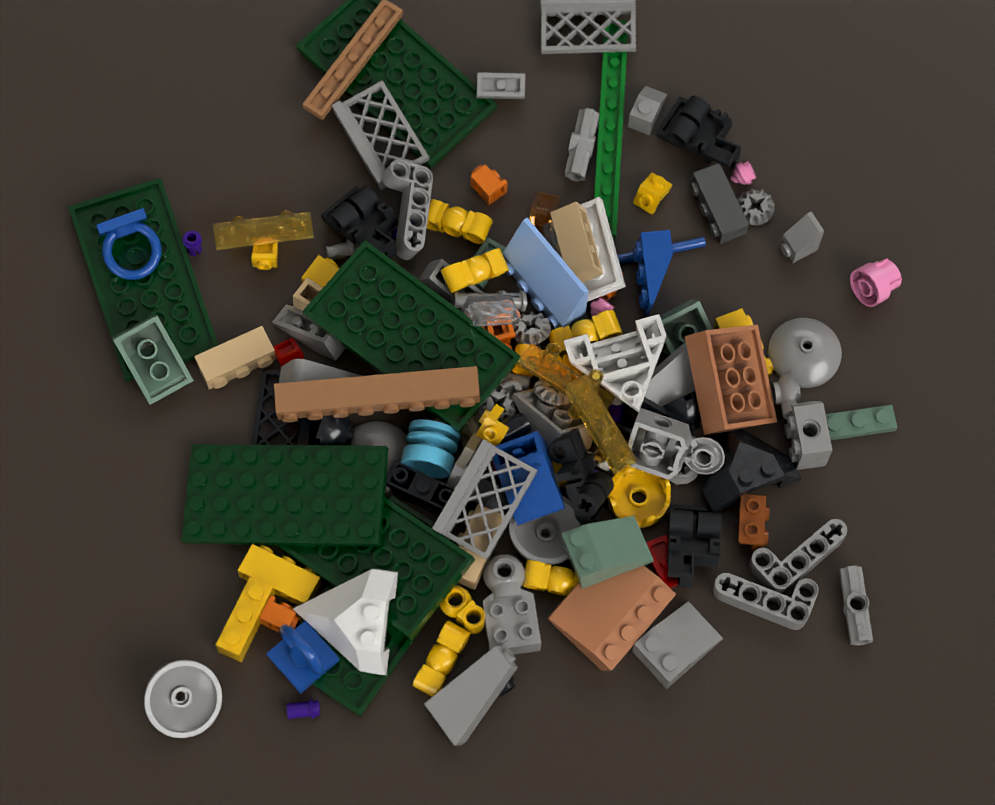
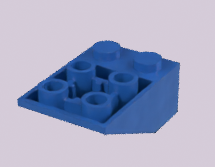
M670 230L641 232L638 241H635V247H633L634 262H638L636 283L641 285L639 306L640 309H644L645 316H649L673 255Z
M538 431L495 446L538 470L513 514L517 525L565 509L558 482H556L554 477L556 474L552 460L547 453L548 446L546 440ZM495 454L493 461L496 471L507 468L505 458ZM509 461L510 467L516 466V464ZM523 468L512 470L515 484L525 482L530 472ZM508 472L498 474L503 488L512 485ZM522 487L516 488L517 493H519ZM513 489L504 491L509 505L513 504L515 500Z

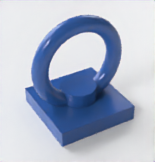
M144 208L96 225L99 236L106 235L102 245L104 262L112 273L123 279L136 280L148 276L155 270L161 258V243L157 234L149 226L141 223L147 219ZM140 232L147 237L151 244V257L148 263L140 269H124L113 258V243L115 239Z
M304 621L295 630L287 624L281 625L279 632L283 640L266 653L267 657L300 694L340 661L339 657L307 621Z

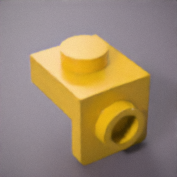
M651 173L640 185L633 203L648 213L653 214L659 202L669 193L673 184L666 181L663 177Z
M253 237V253L251 254L253 267H257L260 270L277 268L278 237Z
M498 404L491 411L486 409L479 420V423L482 425L476 436L491 443L493 446L500 445L509 430L506 425L498 421L505 409Z

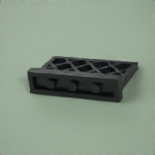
M262 369L252 445H270L269 441L279 433L286 440L282 445H294V441H296L295 445H314L318 420H309L308 417L299 418V422H294L298 426L297 433L288 438L282 430L292 422H283L278 427L272 420L276 415V408L269 414L266 413L264 404L272 397L275 400L274 389L271 391L267 387L268 377H280V370ZM270 421L276 429L264 438L260 433L261 427Z

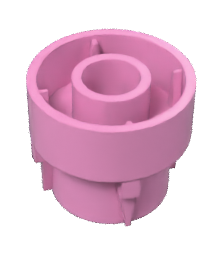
M888 258L874 263H866L855 269L850 276V284L855 296L862 304L868 307H874L887 300L891 291L898 288L902 281L897 266Z

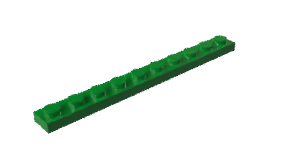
M618 20L622 25L628 22V20ZM613 22L605 28V31L611 36L620 30ZM623 33L616 40L620 44H628V35ZM604 36L605 44L608 41V39ZM603 52L594 199L600 197L603 201L613 239H616L627 52Z

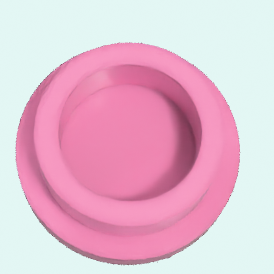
M748 161L745 163L739 162L736 164L730 180L734 183L749 185L756 178V175Z
M599 297L596 301L593 300L590 307L592 309L590 313L592 316H596L603 311L613 310L615 307Z

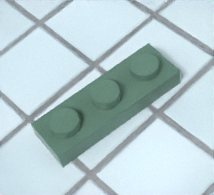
M893 405L826 414L830 440L892 432L898 428Z

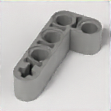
M397 159L382 173V181L386 187L402 192L395 243L396 254L403 260H410L423 248L425 243L433 175L424 166Z
M294 359L281 367L279 383L358 377L361 375L305 359Z
M839 519L828 521L783 561H780L769 549L759 548L752 554L749 569L765 588L784 594L841 545L847 535V526ZM837 531L839 533L838 535H833L829 539V541H827V537L829 536L830 532L833 533ZM818 545L822 552L814 553L811 551L810 546ZM763 558L767 561L768 565L765 567L759 566L755 559ZM800 561L804 568L795 569L791 562ZM779 576L784 579L785 584L777 585L774 583L773 578Z
M722 573L716 578L712 591L714 597L721 602L789 629L799 630L804 627L810 616L819 589L815 581L807 578L802 579L797 583L792 596L788 597L733 574ZM723 584L728 585L727 591L722 590ZM736 588H739V592L737 596H735L734 593L736 591ZM802 588L808 589L812 596L808 598L803 597L799 590ZM750 592L755 596V600L747 601L742 594ZM775 602L779 606V610H770L766 603ZM798 611L802 614L803 619L795 620L790 613Z

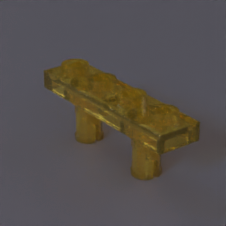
M286 210L280 216L248 220L237 216L232 219V222L213 224L217 250L314 238L311 212L293 214L291 211Z
M531 343L517 364L601 418L615 399V396L599 387L604 378L603 373L593 369L588 377L585 378L557 360L561 352V347L557 343H549L545 351Z
M585 374L566 384L563 389L573 404L568 409V414L574 420L582 419L598 446V449L595 451V460H598L599 463L606 461L614 475L637 462L636 457L588 376Z

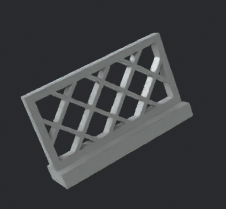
M541 0L542 54L636 51L635 0ZM621 14H631V20L625 25H622L616 19ZM574 15H580L585 19L577 27L569 21ZM597 15H604L608 18L601 26L592 19ZM547 16H557L561 21L555 27H552L547 23ZM612 22L620 28L613 36L604 30ZM588 23L597 29L589 37L581 31ZM564 24L573 30L566 37H563L558 32ZM600 33L608 39L603 45H597L592 41ZM623 33H626L631 38V44H620L616 39ZM553 34L561 40L557 46H546L547 40ZM576 34L585 40L581 45H573L569 41Z
M383 80L343 103L338 101L332 105L334 114L380 191L386 188L382 181V173L385 171L387 160L401 159L418 165L430 160ZM382 89L385 94L383 104L371 101L372 94ZM356 103L365 104L362 115L352 113L349 107ZM369 106L381 108L378 119L366 116ZM385 109L395 111L397 114L394 123L382 120ZM364 121L377 124L374 135L363 132ZM380 125L393 127L390 138L377 136ZM397 129L408 132L406 142L394 140ZM376 140L388 143L385 154L375 152L374 145ZM392 144L404 147L401 158L389 155ZM408 148L416 149L421 154V157L414 161L405 159Z
M483 439L432 529L488 560L538 470ZM495 454L505 458L507 468L493 472L491 461ZM509 461L516 464V466L510 467ZM487 468H489L490 473L484 474ZM523 468L530 472L525 482L515 484L512 470ZM508 472L512 485L497 489L494 476ZM491 477L494 490L480 494L478 488L480 480ZM522 487L519 493H517L516 488ZM475 489H476L477 495H476V496H472L473 492H474ZM513 489L515 495L513 504L502 507L499 493ZM496 494L499 508L485 511L481 498ZM478 499L482 513L467 516L465 506L469 501ZM509 509V511L507 512V514H506V516H505L503 510ZM500 511L503 520L501 525L490 529L486 515ZM463 512L464 518L459 519L461 513ZM483 516L486 530L472 534L469 520ZM466 522L469 535L458 538L451 534L455 524ZM497 531L492 539L491 532ZM488 534L490 544L485 552L476 548L473 537ZM470 539L472 545L463 540Z

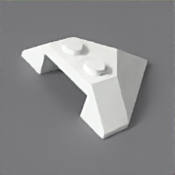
M659 314L636 320V331L595 343L590 344L588 334L564 340L570 364L637 412L640 411L666 339V333Z
M371 569L293 608L297 614L307 621L310 626L359 671L380 675L387 674L389 649L384 648L389 600L394 599L396 595L398 572Z

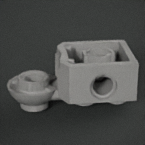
M788 371L777 382H772L771 390L774 404L781 405L783 418L787 420L785 436L791 441L792 447L789 448L790 460L795 462L797 470L826 466L833 450L824 404L822 401L797 403L801 400L800 385L798 379H793L792 373Z
M640 408L621 464L670 480L681 470L683 462L698 474H713L721 469L724 464L725 454L721 445L714 439L691 436L688 424ZM701 451H705L710 455H703Z
M500 554L494 556L486 563L483 569L485 584L493 591L482 603V609L485 613L488 650L490 651L495 646H502L503 648L507 647L514 655L540 651L541 638L534 594L521 589L525 580L524 567L516 557ZM502 568H506L511 572V575L501 577L497 572Z

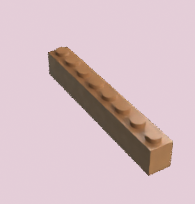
M477 366L274 384L276 415L278 420L282 419L283 422H295L298 418L308 417L309 420H320L323 416L333 415L335 418H344L350 413L368 416L374 414V411H384V413L392 414L399 412V409L408 408L410 411H422L425 409L424 407L435 406V409H446L450 405L460 404L461 407H471L475 403L480 402Z

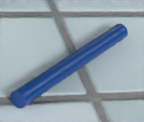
M704 237L672 243L673 253L706 246ZM633 252L617 255L619 264L634 261Z

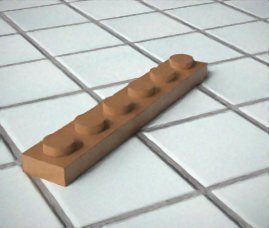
M387 0L380 2L302 104L303 109L321 120L326 117L332 109V105L339 100L403 16L401 8Z

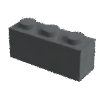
M720 163L694 172L689 184L693 196H697L700 201V211L704 217L707 216L710 222L709 229L712 236L717 237L719 243L722 244L746 235L749 223Z

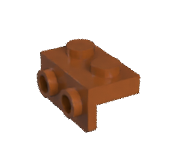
M745 494L740 497L738 543L751 545L750 552H755V550L763 548V545L768 543V530H765V521L769 520L770 507L766 506V496Z

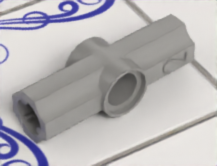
M585 108L579 110L575 131L571 135L568 149L569 157L565 169V177L571 181L579 182L585 180L589 158H592L596 140L595 132L599 122V113L593 109Z
M847 566L841 568L839 574L844 600L843 612L846 615L850 645L858 646L872 643L873 636L868 611L869 599L866 596L862 567ZM850 602H859L862 610L853 609Z

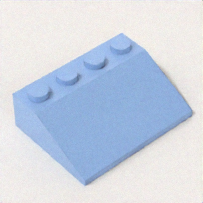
M525 218L502 253L509 268L506 274L508 276L512 275L516 279V284L520 291H525L531 297L533 306L538 312L542 311L546 315L553 330L565 327L566 325H569L571 329L574 323L585 319L589 290L531 221Z

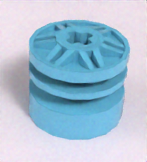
M422 419L413 420L409 425L410 433L406 437L409 445L404 447L400 463L435 479L449 478L455 462V458L451 454L457 452V444L460 441L461 434L456 432L451 426L441 422Z

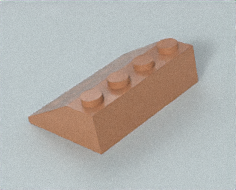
M758 325L705 330L685 336L704 435L777 422Z
M643 565L584 589L581 588L578 582L547 619L601 671H612L674 598L676 593Z

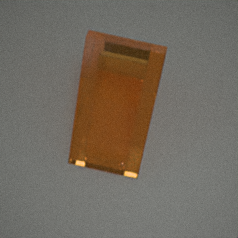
M537 192L530 209L529 219L535 227L552 231L550 212L559 208L561 196Z

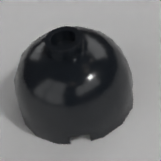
M696 391L662 406L683 418L681 422L689 425L690 432L700 428L699 422H701Z
M349 414L344 418H335L333 415L323 416L315 437V443H318V445L351 444L355 430L350 429L351 419Z

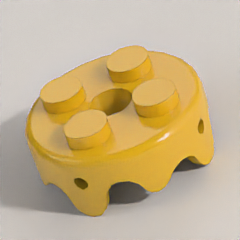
M627 465L612 478L614 488L609 494L607 501L612 514L617 519L635 516L639 528H644L656 524L664 517L668 511L671 498V485L668 479ZM642 492L646 500L642 503H636L632 499V494Z

